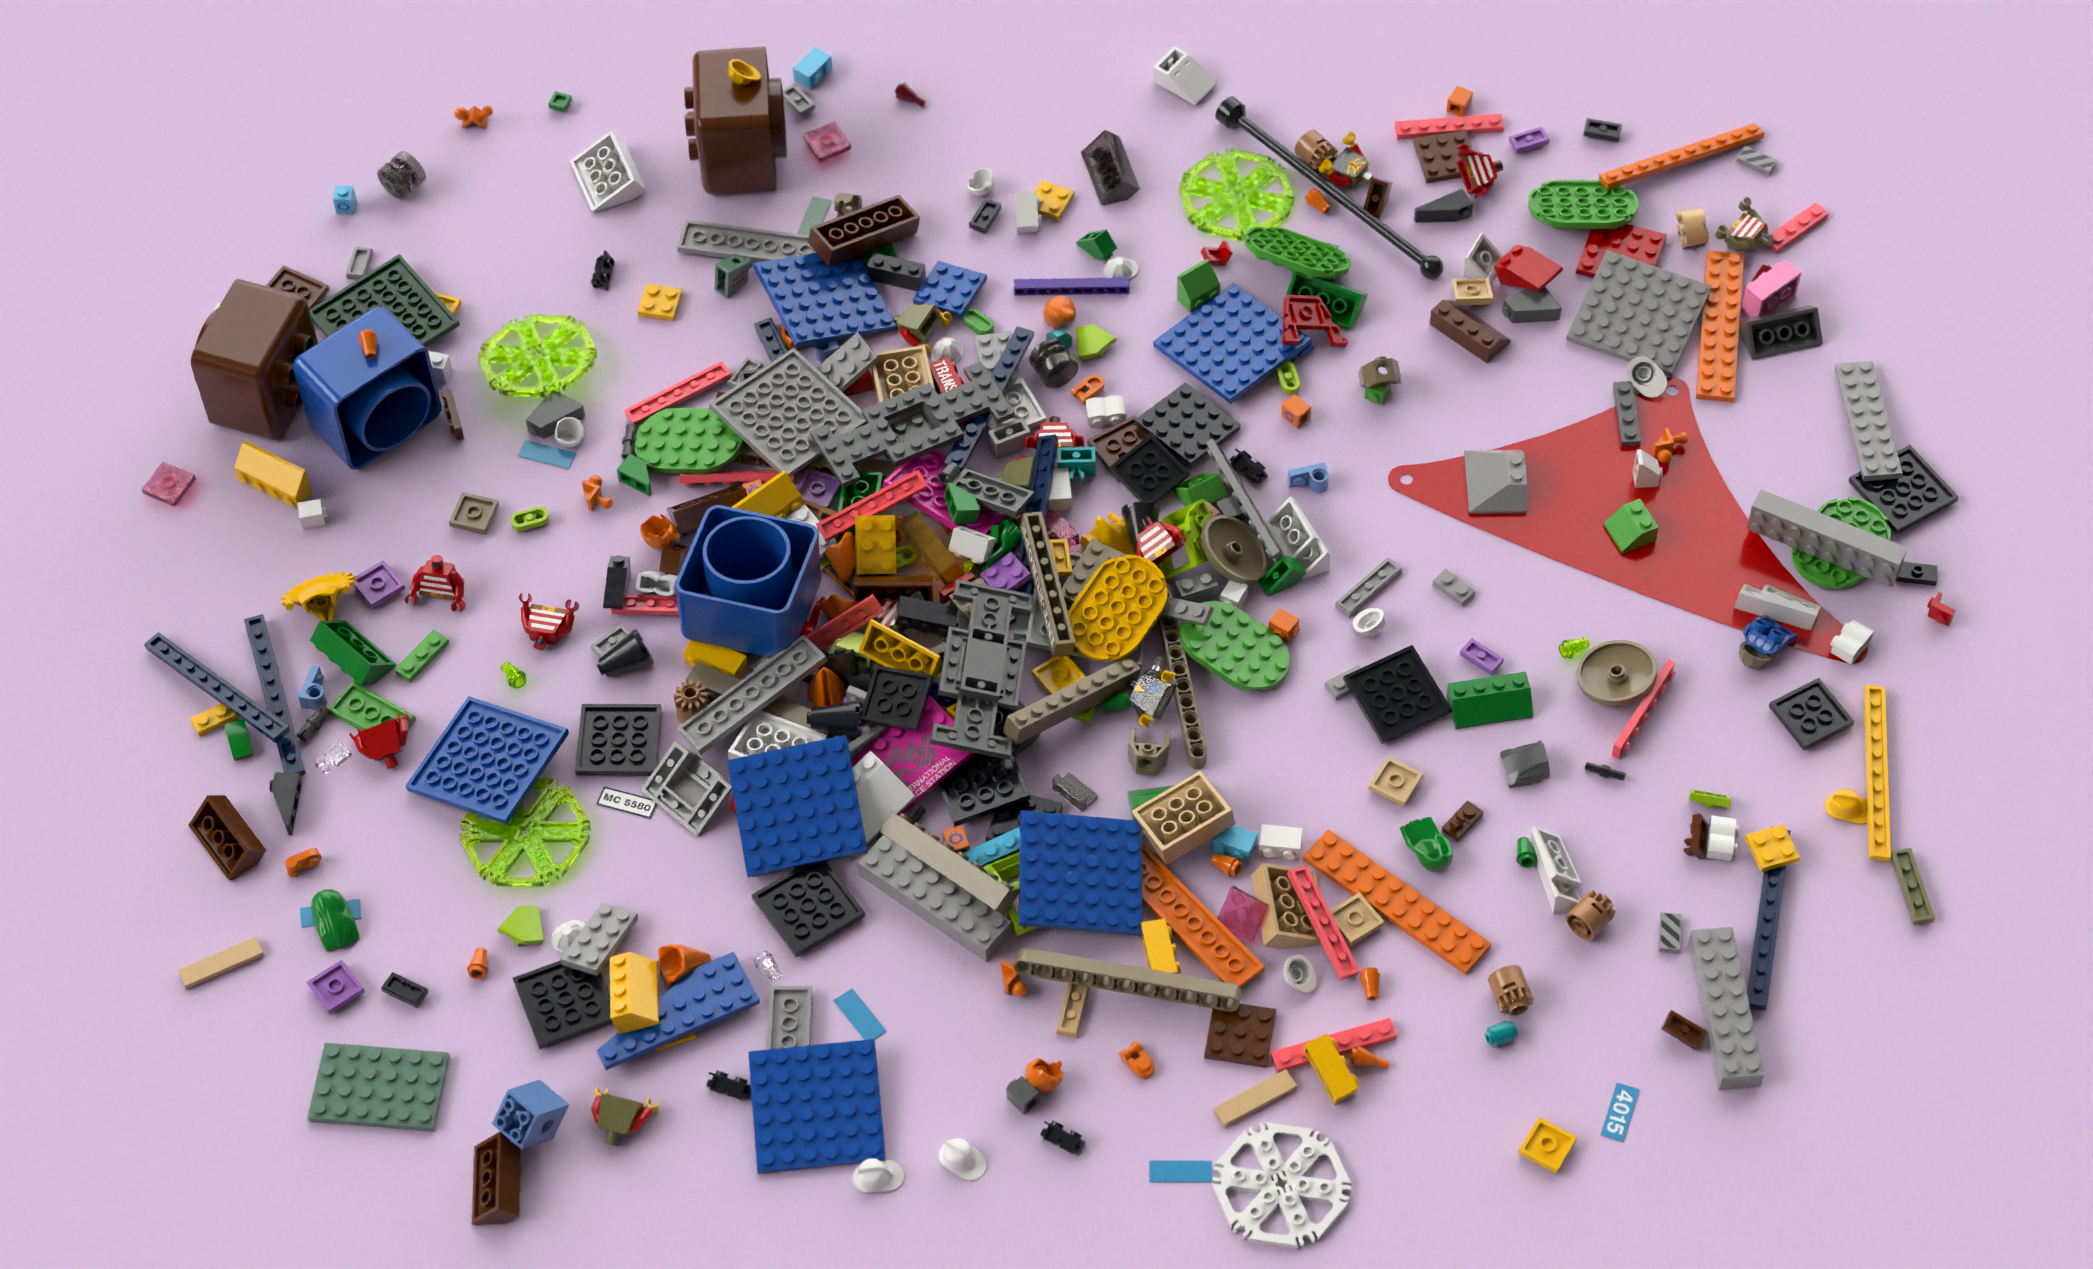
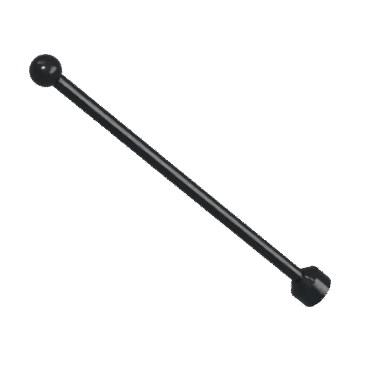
M1230 96L1219 105L1215 118L1227 128L1236 126L1243 128L1419 264L1420 272L1425 278L1436 279L1442 274L1444 265L1439 257L1433 255L1425 256L1247 119L1246 107L1243 103Z

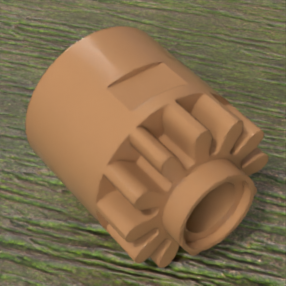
M1316 130L1306 132L1298 140L1294 150L1299 158L1318 173H1320L1319 167L1324 160L1328 159L1333 163L1338 157L1336 154L1338 150Z
M689 680V684L682 682V688L676 687V693L673 694L677 718L682 724L710 704L706 686L701 687L700 681L696 682V684H693V680Z
M1592 890L1566 915L1565 920L1569 928L1577 936L1591 941L1613 919L1616 911L1612 908L1613 904L1606 895L1600 892L1596 894Z
M1505 966L1489 976L1488 983L1498 1008L1504 1015L1508 1013L1513 1016L1520 1015L1528 1010V1005L1533 1004L1534 997L1520 966Z

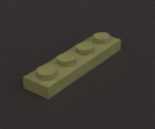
M1906 848L1891 851V860L1913 925L1933 922L1935 918L1912 849Z

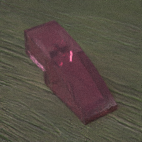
M1048 509L1045 526L1046 529H1050L1054 533L1052 537L1055 540L1067 539L1069 549L1080 544L1079 533L1058 513Z

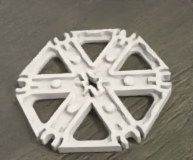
M1265 1122V1127L1262 1123L1259 1124L1260 1132H1254L1253 1128L1249 1127L1248 1135L1245 1129L1215 1163L1214 1174L1221 1176L1219 1178L1212 1177V1188L1230 1229L1234 1226V1233H1237L1239 1229H1244L1245 1232L1242 1239L1248 1238V1242L1298 1249V1244L1301 1248H1304L1303 1239L1305 1238L1309 1239L1311 1244H1314L1316 1237L1318 1242L1348 1207L1350 1197L1342 1195L1344 1192L1350 1193L1351 1182L1332 1141L1329 1145V1138L1327 1137L1324 1141H1318L1320 1132L1314 1133L1315 1129ZM1277 1133L1299 1136L1303 1140L1302 1144L1285 1164L1273 1140V1136ZM1249 1144L1262 1170L1235 1167L1230 1161L1242 1146ZM1322 1155L1329 1157L1337 1174L1334 1180L1304 1177ZM1278 1178L1282 1184H1285V1192L1278 1186ZM1226 1190L1258 1193V1195L1243 1212L1237 1213L1229 1202ZM1301 1200L1332 1204L1333 1208L1320 1223L1314 1224L1310 1221ZM1277 1207H1279L1290 1231L1287 1235L1265 1233L1260 1229Z

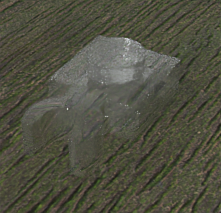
M336 740L323 751L325 757L318 758L315 761V766L318 768L321 765H325L321 769L323 774H326L330 771L333 764L336 767L340 766L352 756V752L342 742Z

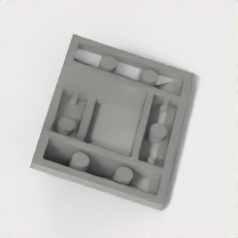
M1464 450L1469 514H1527V475L1524 452L1522 450Z
M675 741L640 790L695 835L699 836L731 792L732 786L725 776L700 756Z

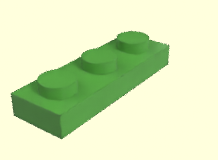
M433 629L394 669L395 673L411 683L449 644L448 638Z

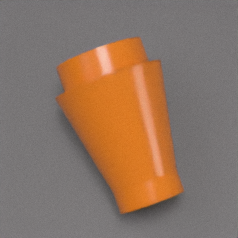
M1313 188L1305 195L1306 203L1323 214H1326L1331 209V206L1320 190Z
M372 329L362 330L359 333L358 340L365 358L374 359L377 356V334Z
M1214 853L1211 858V864L1229 877L1238 876L1242 869V862L1239 861V858Z
M484 948L475 949L468 965L467 971L473 979H483L488 973L487 950Z
M1373 967L1362 969L1360 979L1366 993V999L1376 1000L1379 998L1380 973L1377 968Z

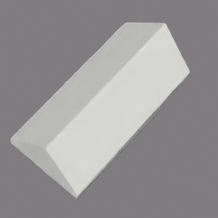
M1290 496L1265 523L1283 554L1299 560L1307 572L1302 577L1305 580L1330 570V553L1294 498Z
M1744 584L1734 608L1759 616L1767 615L1770 619L1811 631L1821 606L1767 584L1762 591Z
M1534 826L1531 829L1530 843L1537 856L1536 865L1552 912L1556 914L1571 910L1581 900L1576 889L1582 884L1560 835Z

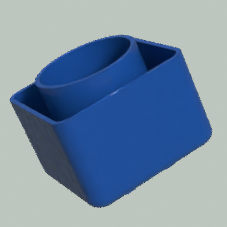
M384 307L371 309L300 354L293 363L294 375L309 426L352 470L360 469L389 449L402 444L415 432L434 421L442 410L428 350ZM372 329L377 334V356L374 359L365 358L358 340L359 333L362 330Z
M715 505L708 508L675 582L682 635L692 641L770 658L790 647L800 637L822 580L819 533L817 528L808 523L723 505Z

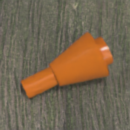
M1357 1045L1356 1049L1352 1048L1349 1060L1352 1061V1066L1375 1065L1386 1069L1389 1066V1060L1378 1058Z

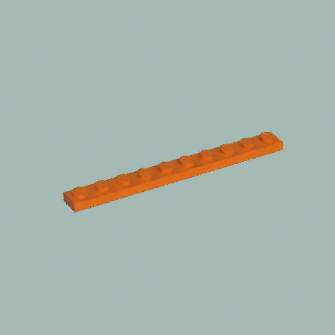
M1755 123L1599 174V181L1609 190L1763 139L1764 131Z

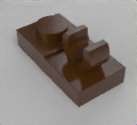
M1467 800L1444 824L1442 831L1458 842L1483 816L1484 811Z
M1700 813L1693 814L1692 823L1690 824L1692 838L1684 840L1685 844L1690 847L1683 849L1686 855L1695 854L1699 859H1705L1708 823Z
M1673 1010L1668 1013L1661 1027L1663 1031L1696 1051L1700 1049L1708 1032Z

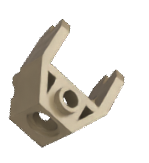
M837 193L834 199V210L837 211V217L862 209V196Z
M1381 356L1361 366L1359 370L1360 386L1371 388L1401 383L1398 361ZM1378 368H1385L1387 370V374H1381Z
M1131 727L1128 756L1129 763L1132 764L1136 774L1156 776L1161 771V768L1166 766L1171 731L1165 732L1164 745L1135 742L1136 728Z

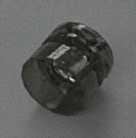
M405 151L398 152L391 158L390 162L385 163L377 171V176L382 186L392 196L400 200L404 199L407 194L412 192L413 188H417L426 179L425 171L420 163Z
M1057 338L1041 342L1029 356V363L1036 373L1039 374L1040 379L1047 388H1059L1067 384L1078 371V363L1069 353L1063 342Z

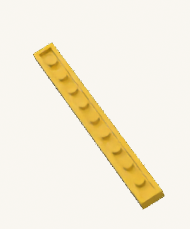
M1865 685L1863 691L1868 859L1889 862L1891 859L1885 687Z

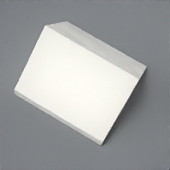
M1480 233L1466 256L1463 275L1469 278H1489L1491 282L1496 274L1493 266L1503 256L1484 233Z

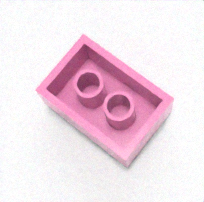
M1786 259L1781 263H1776L1771 270L1762 273L1757 280L1751 281L1746 285L1741 311L1749 318L1773 313L1796 296L1802 272Z

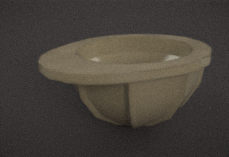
M1746 641L1742 642L1739 646V657L1748 668L1758 669L1771 660L1770 654L1760 653L1748 645Z

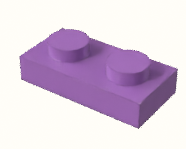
M1543 127L1509 136V142L1516 154L1547 145L1550 140Z
M1473 638L1460 650V656L1491 676L1504 661V658Z

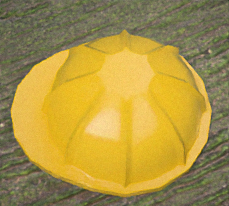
M731 59L728 62V76L736 84L746 85L751 81H758L761 78L759 71L746 62L738 59Z

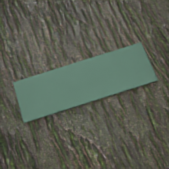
M813 196L797 234L809 235L811 227L823 223L832 200Z

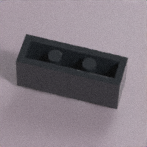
M872 253L867 265L868 275L871 276L874 282L918 291L926 279L925 264Z
M900 596L896 606L894 625L904 629L910 628L946 637L949 626L956 627L958 607Z

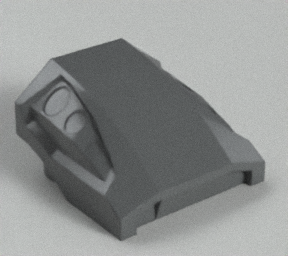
M1541 740L1537 743L1500 752L1507 773L1509 788L1527 786L1550 777L1549 762Z

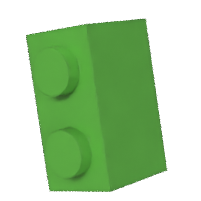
M1208 259L1177 275V300L1190 313L1220 293V283Z
M1203 472L1173 489V492L1185 507L1203 498L1210 504H1216V502L1227 496L1220 475Z
M1641 499L1622 505L1604 522V527L1621 553L1649 544L1657 539L1659 527Z

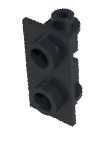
M606 250L603 255L596 259L595 273H593L591 284L594 288L603 286L608 290L615 261Z
M1237 448L1235 449L1238 454L1230 458L1232 466L1241 473L1245 468H1248L1244 475L1253 483H1260L1262 475L1268 477L1264 471L1266 468L1260 462L1254 463L1251 460V455L1246 451L1240 452Z
M716 1070L715 1074L708 1073L713 1076L712 1080L709 1079L706 1085L710 1091L725 1094L726 1088L729 1087L727 1096L741 1101L748 1098L749 1092L746 1089L747 1087L751 1088L747 1084L748 1080L740 1077L732 1080L727 1078V1073Z
M1052 1120L1051 1124L1046 1121L1044 1122L1048 1127L1047 1129L1043 1128L1040 1133L1043 1140H1047L1057 1146L1059 1140L1062 1139L1060 1148L1071 1154L1075 1153L1078 1155L1082 1148L1079 1146L1080 1142L1086 1144L1085 1141L1081 1140L1083 1135L1073 1130L1070 1133L1062 1130L1064 1126Z

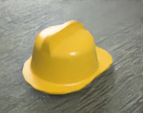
M1840 789L1827 797L1825 809L1830 816L1856 824L1867 823V799L1858 796L1850 789Z

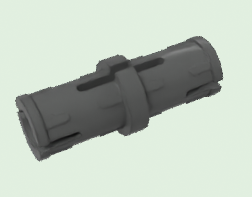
M633 423L627 424L625 437L622 439L623 451L621 457L623 460L629 454L634 455L638 426Z
M320 705L315 713L306 719V724L296 736L306 743L312 734L321 728V723L330 714V710L326 706Z

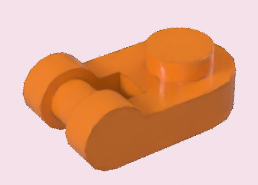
M1091 375L1073 387L1071 395L1075 398L1078 397L1079 401L1086 405L1087 399L1094 398L1104 390V379L1099 375Z
M310 848L287 858L285 861L287 874L290 877H296L301 870L317 866L322 857L317 848Z
M1138 1041L1133 1042L1127 1050L1123 1049L1119 1052L1121 1059L1138 1078L1147 1079L1153 1075L1154 1062ZM1136 1054L1139 1058L1133 1060L1132 1056Z

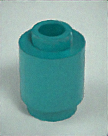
M1504 1021L1487 1028V1033H1485L1487 1043L1489 1045L1492 1044L1493 1047L1514 1041V1038L1518 1037V1031L1513 1021Z

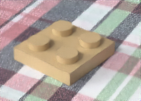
M1489 278L1452 279V290L1456 305L1484 306L1493 304Z
M1387 756L1369 784L1368 790L1404 807L1422 780L1423 773Z
M1360 892L1330 910L1343 938L1350 946L1384 926L1383 919Z

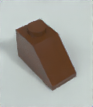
M1375 177L1371 178L1364 209L1376 218H1380L1388 201L1393 182Z
M673 543L663 548L659 571L665 572V575H679L690 546Z

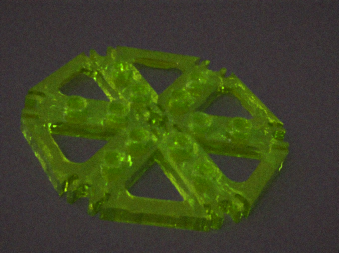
M1227 148L1224 155L1220 154L1219 150H1217L1215 156L1213 151L1184 172L1182 182L1179 183V194L1188 221L1191 220V225L1198 223L1197 229L1201 230V232L1242 241V235L1244 239L1246 232L1253 227L1263 226V229L1275 227L1290 216V206L1294 205V195L1284 167L1281 169V164L1274 166L1275 159L1265 155L1231 148L1230 154ZM1237 158H1245L1257 161L1260 165L1241 178L1235 160ZM1214 163L1217 165L1222 181L1200 177L1197 175V172L1208 164ZM1278 177L1284 192L1276 194L1259 189ZM1234 189H1235V192L1239 195V199H1238L1237 196L1234 194ZM1189 194L1213 198V200L1202 208L1196 209L1192 206ZM1251 207L1275 212V214L1265 222L1258 223L1254 218ZM1232 210L1237 227L1228 228L1216 225L1214 222Z
M529 314L530 319L527 315H524L525 320L518 321V318H515V324L510 320L482 343L480 347L481 352L477 356L490 388L492 387V390L498 388L499 394L504 396L546 397L545 392L547 396H551L550 391L557 390L559 394L561 392L560 387L564 392L595 364L594 358H597L596 347L585 324H582L581 320L576 323L575 317L568 315ZM537 322L559 323L542 340L535 327ZM514 331L517 333L522 345H502L496 342L505 336L507 332ZM579 334H581L585 345L581 348L563 347ZM491 362L512 363L500 374H494L489 365ZM553 365L577 367L566 376L559 377ZM533 371L539 382L536 386L517 385Z
M539 778L532 789H541V794L527 812L521 804L508 825L497 821H477L479 815L470 812L465 815L461 821L460 828L461 831L467 832L459 833V840L479 877L482 875L483 880H486L488 876H493L491 884H496V886H544L541 879H544L545 884L549 885V876H555L556 880H559L558 872L562 877L565 875L589 843L590 835L589 833H583V831L591 830L588 817L571 788L568 787L567 789V784L564 783L561 788H557L559 785L557 779ZM561 803H568L577 817L576 821L547 820ZM528 829L529 833L522 835L521 830L525 831ZM544 842H571L574 844V848L567 858L558 864L553 860ZM477 843H502L486 864L480 861L474 850V846ZM525 852L535 870V875L530 878L509 877L507 875L508 871L520 855Z

